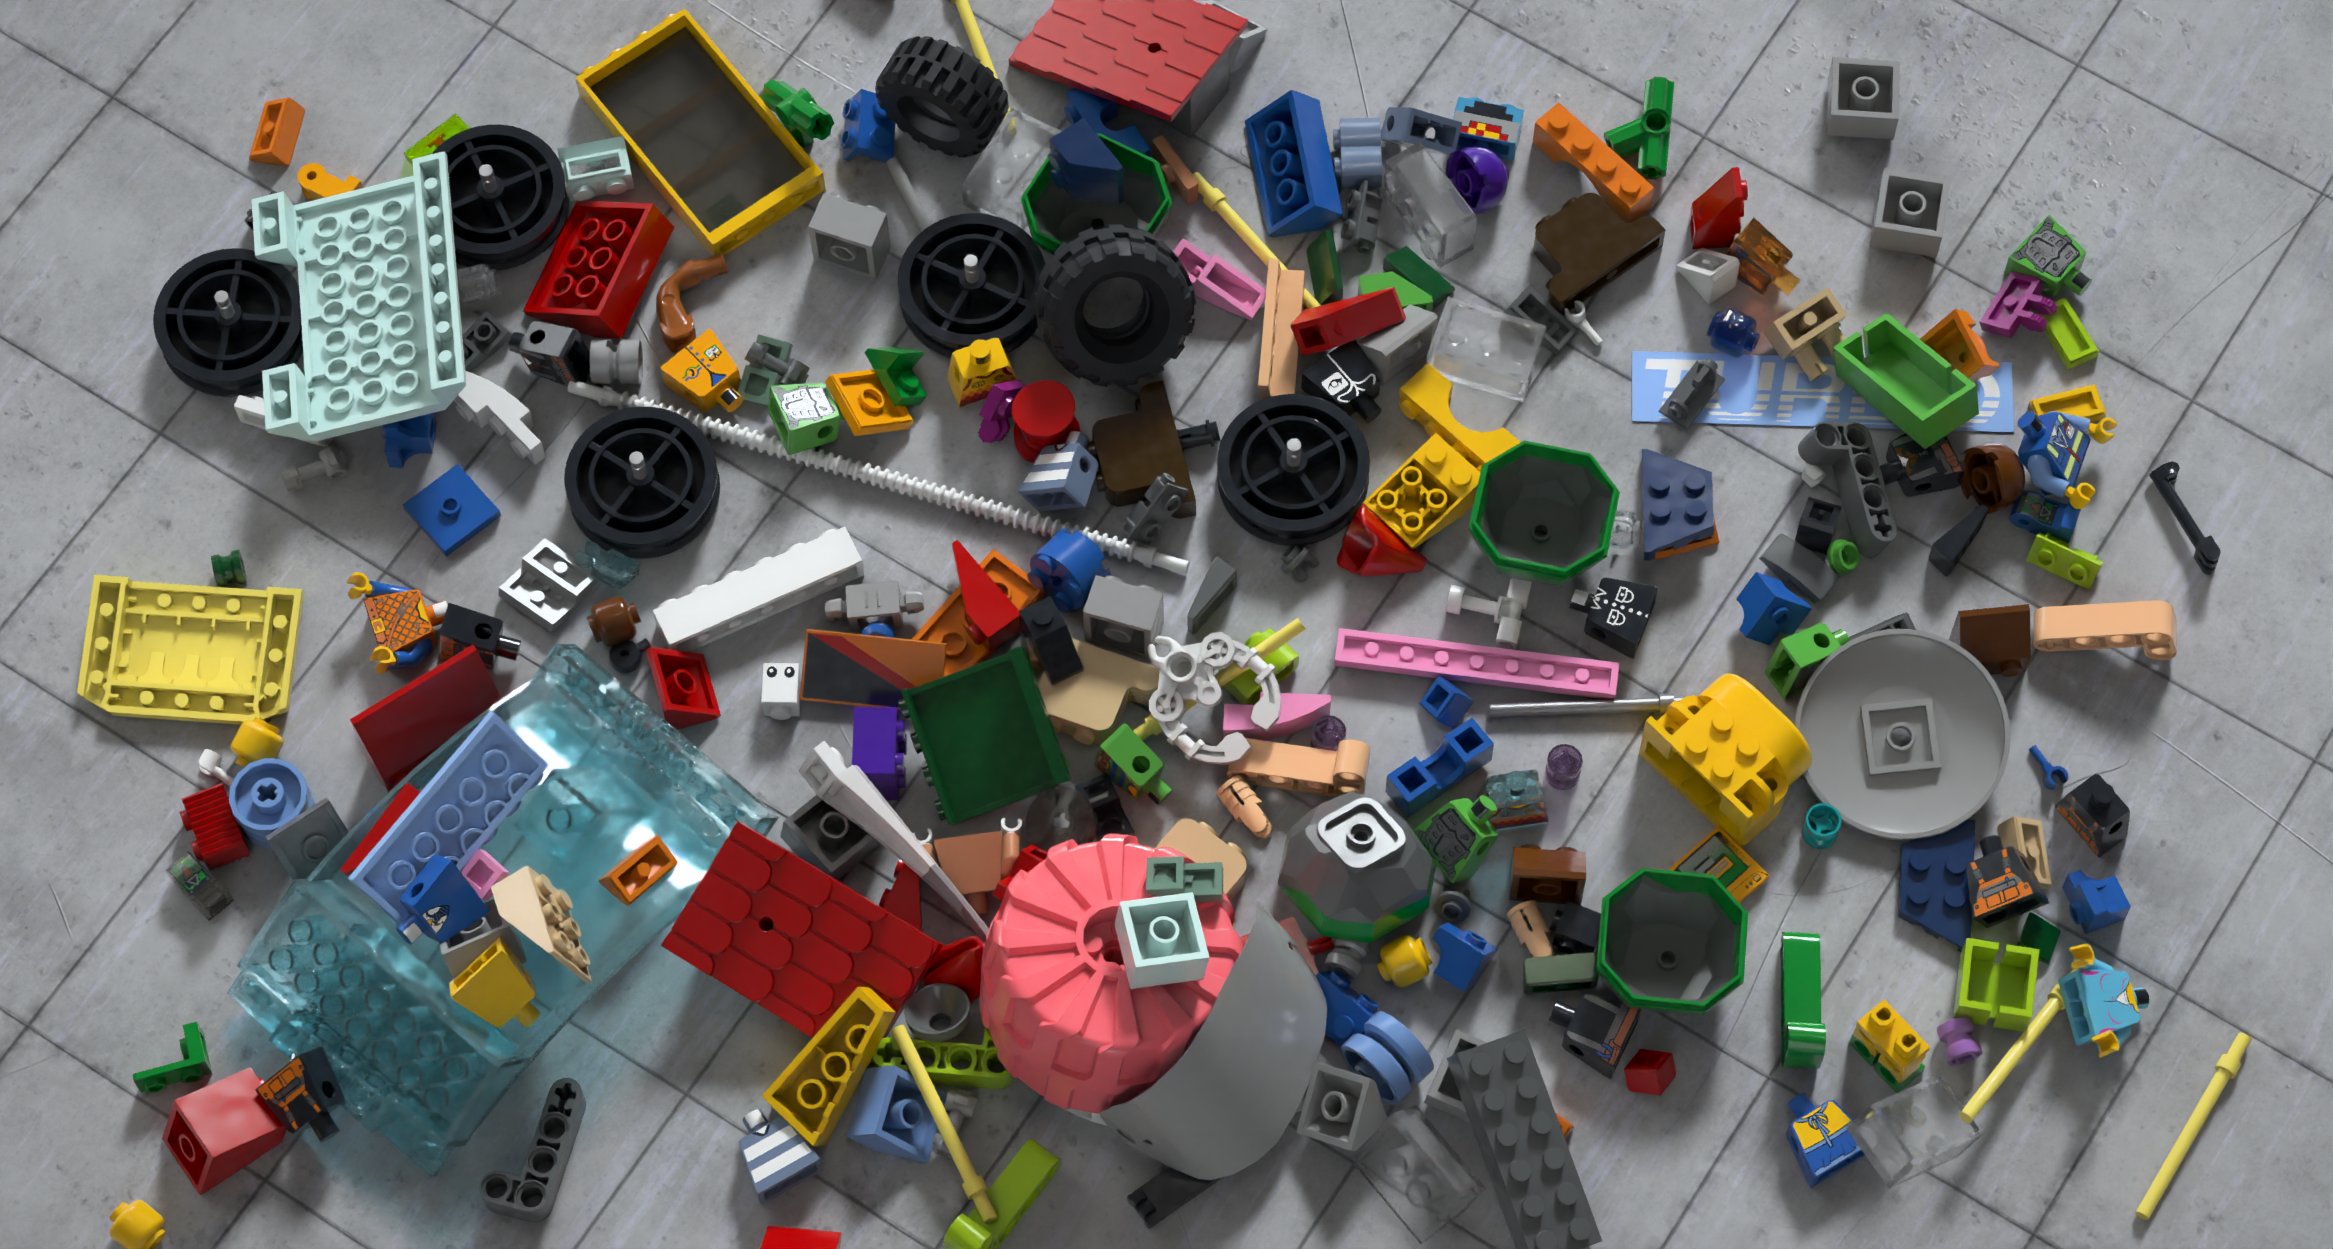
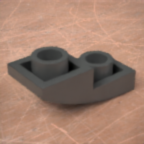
M487 310L462 335L465 371L471 372L497 352L512 336Z
M1782 533L1775 538L1759 557L1783 583L1790 579L1814 604L1820 601L1840 578L1832 568L1814 553Z

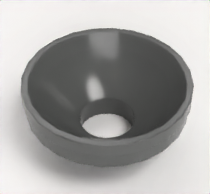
M938 983L928 985L915 992L905 1005L904 1015L910 1031L916 1037L931 1042H943L961 1033L968 1025L971 1017V1006L968 996L961 988L951 984ZM941 1019L951 1022L949 1027L944 1030H934L931 1028L934 1022Z

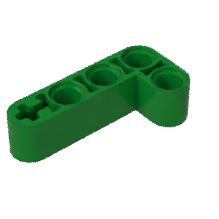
M1782 932L1780 946L1782 1067L1819 1069L1826 1047L1825 1024L1821 1023L1820 934Z

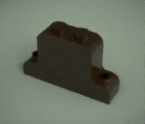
M1586 193L1579 198L1573 197L1569 199L1559 212L1552 217L1550 215L1543 217L1535 226L1534 255L1553 275L1545 285L1548 290L1547 302L1564 316L1565 308L1571 311L1575 308V301L1584 302L1661 248L1666 229L1655 218L1650 216L1639 217L1630 223L1624 222L1603 198L1595 193Z
M1161 380L1148 383L1142 387L1139 399H1135L1136 412L1098 420L1092 427V441L1088 442L1087 451L1098 461L1099 471L1095 475L1098 492L1104 491L1107 501L1116 507L1135 504L1139 501H1149L1144 494L1157 476L1161 477L1164 473H1167L1174 478L1175 482L1173 485L1189 490L1186 497L1181 500L1180 507L1171 516L1177 519L1196 516V498L1164 382Z

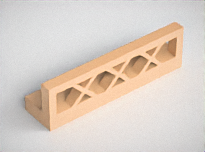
M1269 258L1258 380L1261 400L1282 394H1296L1300 350L1290 325L1303 311L1306 275L1304 270H1281L1279 259Z

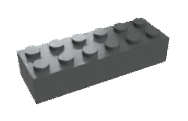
M1525 1029L1448 1057V1064L1516 1249H1583L1602 1242Z

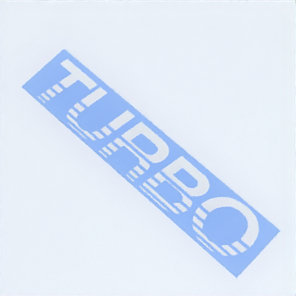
M1632 351V421L1674 422L1659 413V409L1696 361L1700 363L1701 361L1712 359L1718 365L1716 369L1717 374L1724 377L1725 381L1693 423L1815 427L1820 422H1857L1866 428L1900 429L1836 376L1834 357H1820L1829 370L1810 382L1795 357L1790 358V356L1782 360L1779 355ZM1998 362L2001 366L1990 376L1983 377L1975 382L1977 385L1979 414L1954 431L2014 433L2012 362Z

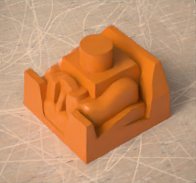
M1954 309L1923 335L1920 340L1952 365V371L1955 369L1959 370L1975 383L1983 377L1990 376L2001 366L1998 362L1989 358L1983 339L1972 330L1976 326L1972 316L1966 311Z

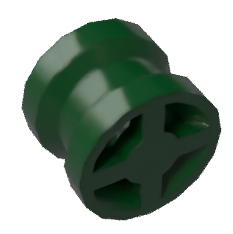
M239 549L231 551L228 556L222 557L218 554L211 556L212 568L218 587L227 588L230 583L234 582L240 585L247 583L245 566Z

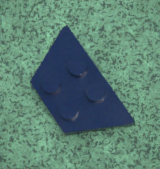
M1642 449L1644 561H1650L1655 559L1656 552L1672 546L1674 550L1687 546L1691 541L1701 540L1714 535L1712 472L1648 449Z
M1968 820L1943 834L1904 843L1900 849L1897 916L1912 925L1921 926L1926 933L1936 939L1940 936L1958 947L1957 951L1961 952L1966 938H1971L1972 911L1966 867L1969 862L1974 861L1976 820Z

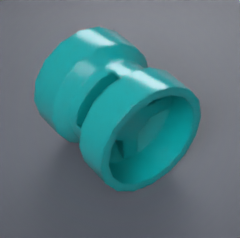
M1826 803L1816 804L1808 810L1802 828V837L1806 844L1818 850L1829 848L1834 844L1842 822L1838 810Z

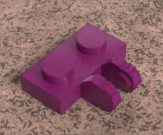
M2011 271L1979 323L1983 331L2008 338L2014 336L2021 324L2028 330L2041 333L2044 332L2048 323L2041 315L2054 316L2058 306L2051 299L2039 296L2044 288L2041 279ZM2032 308V309H2033L2034 311H2036L2038 314H2034L2033 312H2029V310Z
M1019 380L992 385L979 413L983 420L980 424L981 428H979L977 433H979L978 437H980L983 443L1004 440L1006 433L1010 430L1008 418L1013 417L1011 408L1013 400L1017 393L1027 386Z

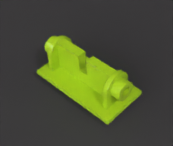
M2039 532L2026 561L2090 591L2103 565V562L2098 560L2099 556L2089 554L2077 547L2073 551L2068 548V543L2051 536V533L2047 532L2045 535Z

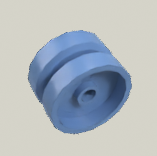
M263 758L249 763L237 773L230 786L229 803L242 833L252 843L267 849H272L265 836L315 805L312 793L307 786L303 774L293 764L279 758Z
M1379 1011L1364 1024L1365 1035L1353 1034L1341 1046V1054L1353 1073L1375 1080L1383 1101L1391 1105H1398L1411 1092L1410 1082H1422L1433 1071L1434 1063L1425 1047L1410 1030L1393 1016Z

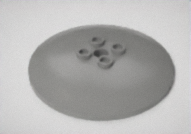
M1887 629L1875 631L1857 637L1836 649L1817 667L1809 678L1802 692L1795 716V726L1805 738L1812 754V764L1803 773V776L1815 797L1821 803L1835 807L1841 815V821L1848 826L1871 836L1890 840L1928 838L1943 834L1967 821L1981 809L1997 788L2003 776L2010 750L2011 735L2008 712L2003 696L1992 676L1973 655L1956 643L1944 637L1920 630ZM1898 728L1906 730L1910 735V743L1902 747L1895 745L1890 738L1891 732Z

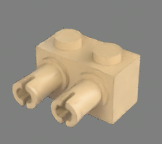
M1829 287L1775 320L1764 331V334L1780 358L1785 360L1789 356L1790 358L1795 357L1808 376L1809 381L1812 382L1829 370L1812 347L1813 341L1822 339L1834 357L1833 347L1846 339L1839 327L1847 314Z

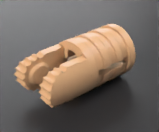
M1242 775L1234 776L1226 781L1217 790L1216 795L1222 800L1224 806L1228 808L1230 814L1234 816L1237 823L1244 822L1257 838H1270L1273 825L1261 810L1263 802L1251 790V787L1245 782ZM1235 793L1239 795V797L1245 803L1244 805L1240 803V801L1234 795Z
M1530 900L1520 903L1507 912L1506 916L1511 922V926L1515 930L1522 948H1528L1532 957L1555 956V952H1553V948L1548 940L1551 932L1546 926L1547 924L1542 917L1541 911L1538 909L1536 901ZM1525 917L1528 918V921H1529V923H1530V925H1531L1533 931H1530V929H1529V927H1528V925H1527V923H1526V921H1525V919H1524Z

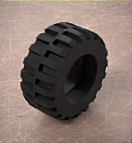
M916 36L902 41L876 81V98L880 108L886 111V116L889 120L894 121L902 132H907L912 136V139L918 143L922 142L928 145V148L934 151L940 150L946 155L952 156L956 154L958 157H971L981 153L986 149L1008 113V95L1006 90H1003V84L1000 79L995 78L994 72L989 67L980 63L981 60L974 55L970 56L964 52V49L949 45L947 41L942 39L937 41L933 37L924 36L920 38Z

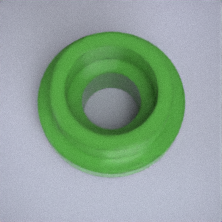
M1844 539L1833 541L1827 550L1828 564L1837 574L1850 573L1857 567L1860 561V553L1857 546Z

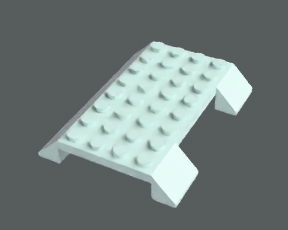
M445 151L412 159L414 176L297 205L292 204L284 191L252 199L256 258L298 267L305 376L295 363L262 371L265 430L268 433L315 442L446 410L466 386L449 173Z

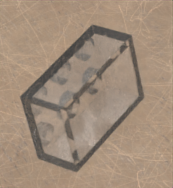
M1011 108L962 184L964 205L982 214L1004 218L1025 230L1028 223L1020 198L1050 153V138L1061 131Z
M1421 141L1386 160L1383 198L1391 210L1396 209L1399 213L1405 230L1410 235L1414 234L1420 241V247L1425 257L1429 260L1433 259L1437 266L1442 268L1474 249L1477 216Z
M1448 297L1427 354V363L1450 381L1524 403L1544 346L1546 326Z
M1941 1074L1870 1105L1847 1127L1857 1145L1889 1189L1959 1157L1983 1135L1974 1120L1971 1123H1965L1961 1120L1959 1113L1964 1106Z

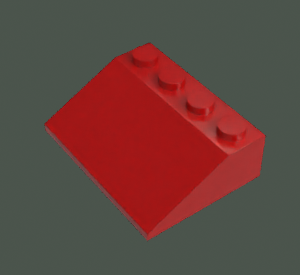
M576 201L523 312L527 316L558 326L577 329L580 333L593 337L621 339L672 234L674 226L652 203Z
M471 645L350 719V722L367 762L388 793H391L396 789L401 790L406 783L411 784L414 778L423 772L432 771L440 767L446 758L456 752L489 712L495 713L505 723L510 720L506 705L474 645Z

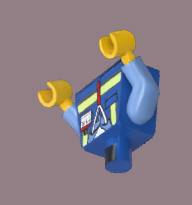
M2056 411L2039 416L2034 412L2025 413L2019 418L2017 424L2024 433L2018 455L2030 473L2033 484L2040 488L2045 496L2054 494L2063 498L2065 495L2069 497V502L2075 509L2085 508L2090 503V498L2095 494L2094 487L2088 483H2080L2076 489L2074 487L2091 441L2087 433H2091L2096 442L2100 444L2107 443L2115 435L2105 430H2113L2117 426V422L2107 417L2103 418L2098 424L2090 423L2088 418Z

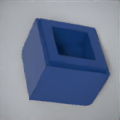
M1439 675L1419 704L1437 721L1450 728H1455L1474 701L1456 684Z

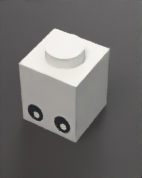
M799 663L763 664L761 703L764 716H770L778 720L789 719L791 716H800L802 676Z

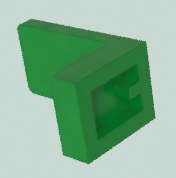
M197 1021L182 1025L185 1038L179 1039L184 1060L133 1074L134 1083L140 1092L157 1093L165 1090L167 1085L178 1082L194 1083L200 1081L204 1075L212 1074L205 1036Z

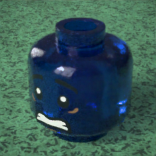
M1727 308L1723 312L1718 311L1707 331V336L1711 337V346L1734 358H1740L1746 351L1752 353L1760 338V334L1755 332L1757 328L1756 320L1734 308Z

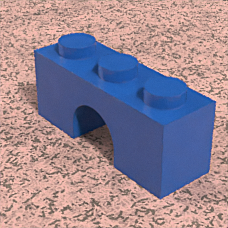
M1076 88L1066 92L1064 113L1071 125L1084 118L1096 134L1100 133L1151 158V148L1135 125L1121 131H1113L1104 126L1108 121L1118 117L1116 102Z
M1472 717L1445 735L1442 745L1430 757L1420 762L1415 756L1388 774L1385 792L1404 816L1408 818L1492 760L1494 743Z

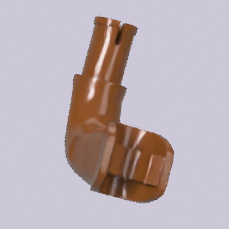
M722 253L695 262L692 259L688 260L660 286L656 296V312L664 343L674 354L679 353L696 339L692 315L686 314L680 296L689 288L700 285L701 281L728 273Z

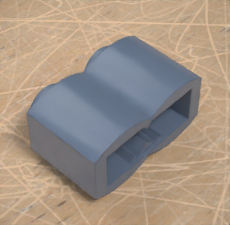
M1340 118L1339 129H1333V149H1340V157L1334 158L1335 178H1341V188H1358L1365 180L1369 181L1368 188L1382 187L1380 118Z

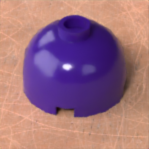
M1467 147L1450 154L1445 173L1446 180L1452 178L1454 189L1449 190V194L1455 206L1464 215L1482 214L1498 206L1506 194L1509 180L1508 169L1502 160L1492 150L1482 147Z

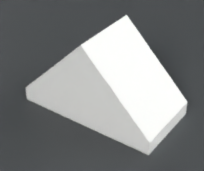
M1701 248L1676 266L1678 271L1708 304H1711L1735 287L1740 263L1736 257Z

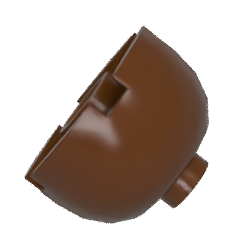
M1994 442L1983 443L1966 449L1962 453L1966 454L1963 461H1960L1964 469L1960 486L1966 499L1968 500L1973 495L1979 506L1985 505L1989 509L1987 514L2014 504L2025 486V469L2018 455L2008 446Z

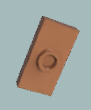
M1160 135L1153 139L1152 157L1160 164L1166 184L1174 186L1187 206L1198 201V182L1166 137Z

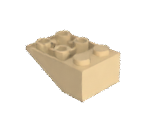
M528 865L491 886L498 913L502 918L588 984L592 981L588 970L590 959L579 941V937L582 936L581 930L570 912L573 904L563 889L557 890L546 875H539Z

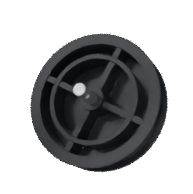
M482 125L453 135L433 151L432 154L444 151L447 154L456 263L479 270L513 268L525 264L542 254L560 235L569 211V196H567L565 189V176L555 152L535 134L509 125Z
M966 213L950 216L933 223L918 234L910 243L899 265L898 292L900 307L908 328L923 345L948 358H951L952 353L956 350L968 347L976 340L986 341L992 338H999L1006 354L1024 344L1038 328L1034 300L1040 283L1038 278L1044 265H1046L1043 254L1026 231L1018 225L998 216Z
M230 248L198 256L184 264L169 278L157 298L153 315V327L163 356L169 368L182 382L202 393L221 397H236L263 390L262 371L293 363L296 364L303 354L299 285L284 265L259 260L256 258L255 251Z
M1282 394L1260 400L1238 414L1230 423L1221 439L1217 455V483L1223 505L1240 527L1264 541L1285 546H1292L1294 544L1300 546L1328 539L1349 525L1367 495L1370 456L1365 437L1359 426L1346 412L1321 398L1303 394Z
M632 407L613 412L593 423L582 433L572 447L566 462L564 474L565 491L576 524L591 542L603 550L618 556L635 559L655 558L683 548L697 538L707 527L719 502L720 477L711 444L694 423L670 410L656 407Z

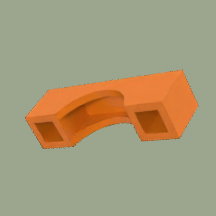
M1559 102L1535 122L1533 143L1555 163L1565 161L1582 171L1595 186L1603 200L1624 222H1632L1651 208L1654 187Z

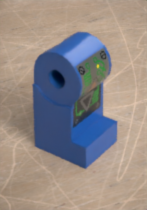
M2023 491L2015 501L2009 519L2016 527L2028 530L2030 533L2037 535L2040 532L2046 535L2049 532L2051 536L2069 544L2081 509H2075L2071 506L2070 502L2065 504L2045 498L2033 491Z

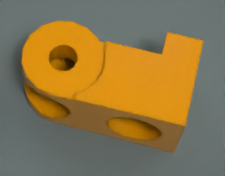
M317 163L304 165L297 174L302 192L309 201L364 188L361 180L349 175L344 182L326 173L324 167Z

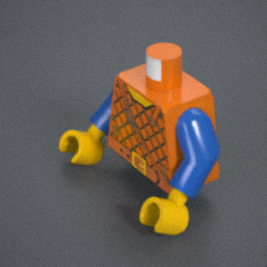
M360 572L351 574L346 582L357 587H351L348 591V596L351 599H358L363 593L366 596L363 601L378 647L374 649L369 658L370 661H380L375 668L376 672L384 674L390 669L416 668L432 651V648L438 644L433 627L443 623L448 607L446 600L426 607L420 590L369 581L367 576Z

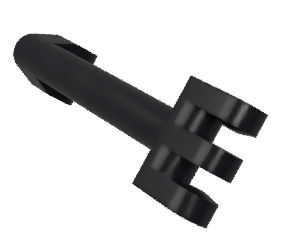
M2173 461L2165 463L2153 470L2149 476L2195 547L2194 559L2200 569L2205 574H2213L2221 550L2211 535L2204 537L2172 486V483L2177 479L2180 469L2178 463Z

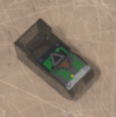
M189 851L165 869L172 881L182 890V894L208 921L212 920L234 901L227 887L218 878L216 879ZM218 899V901H217V903H216L215 905H213V906H211V907H208V906H210L214 901H216V900Z

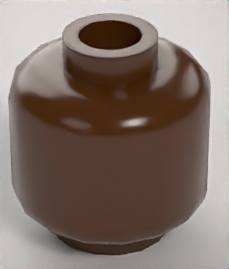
M621 596L595 604L591 608V616L587 617L596 643L602 641L607 647L633 639L637 634L635 624L641 622L635 604L627 605L625 599Z

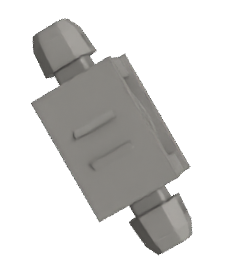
M898 581L845 586V601L838 598L825 603L827 620L844 621V618H847L851 632L863 631L868 624L874 621L886 622L893 628L904 627L903 612H907L909 615L924 610L923 594L918 591H906L905 595H902Z

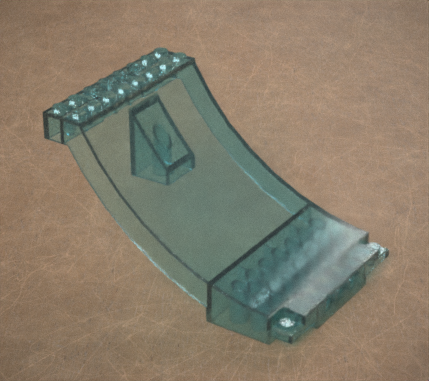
M555 644L531 680L500 699L455 733L385 795L328 853L308 878L293 880L238 963L237 967L242 971L227 994L272 1034L269 1041L291 1061L299 1054L322 1047L345 1097L344 1103L341 1106L370 1132L380 1131L430 1177H435L457 1147L466 1146L473 1134L510 1087L575 1014L621 968L664 929L677 920L704 874L710 868L712 861L725 840L729 837L736 822H742L766 837L779 819V816L576 644ZM489 712L499 716L549 766L543 772L544 777L535 788L529 789L520 799L521 805L517 811L511 816L505 817L498 825V832L495 837L487 844H482L479 849L485 850L510 872L508 876L528 865L539 875H546L557 890L563 889L572 901L573 908L570 909V912L581 930L582 936L579 937L581 947L590 959L588 970L592 981L587 984L517 930L527 958V962L522 965L533 978L536 987V995L530 1002L540 1010L539 1017L529 1027H524L517 1019L512 1017L504 1026L497 1028L455 1002L451 998L449 983L453 980V977L443 959L439 942L427 937L423 933L412 944L407 943L397 932V926L392 923L393 919L356 887L340 870L404 785L408 783L422 792ZM658 834L679 864L633 903L626 906L601 885L598 880L645 840Z

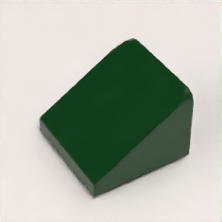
M2029 912L2016 946L2040 949L2038 960L2049 964L2061 931L2038 915Z

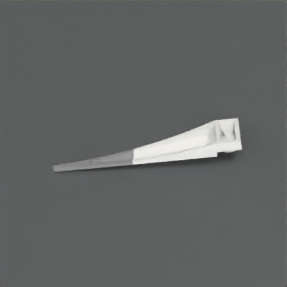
M825 741L816 746L798 771L819 798L846 816L903 861L936 891L985 942L989 931L987 925L860 767L852 765L846 768L844 759L839 751L834 747L830 748Z

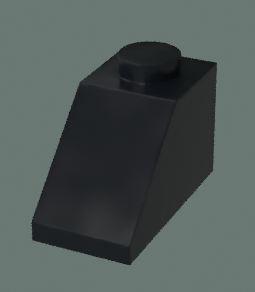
M1051 596L1019 610L1020 629L1051 685H1055L1084 671L1068 627Z

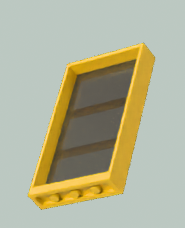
M685 8L676 14L667 16L661 24L650 31L640 33L634 41L623 48L615 49L606 59L595 66L585 68L575 78L581 98L613 137L624 136L627 154L711 256L722 253L723 256L727 255L826 190L823 172Z

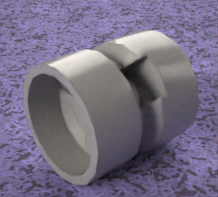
M592 340L590 346V375L592 384H612L615 379H619L622 384H641L643 377V349L641 340H621L618 345H615L612 340Z

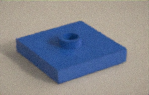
M458 464L403 504L404 510L446 557L501 516L500 510Z

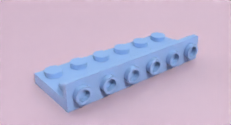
M489 712L348 879L393 919L392 923L398 927L410 916L400 903V896L435 854L452 860L461 872L482 844H487L495 837L498 832L497 827L503 819L517 811L521 805L520 799L529 789L535 788L544 777L543 772L549 764L499 716Z

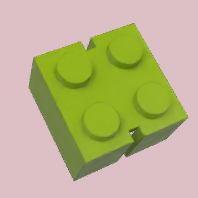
M1966 938L1960 953L1953 1019L1969 1017L1972 1019L1973 1024L1984 1026L1988 1019L1993 1020V1027L2024 1032L2033 1015L2040 949L2007 944L2000 958V963H1994L1999 950V943Z

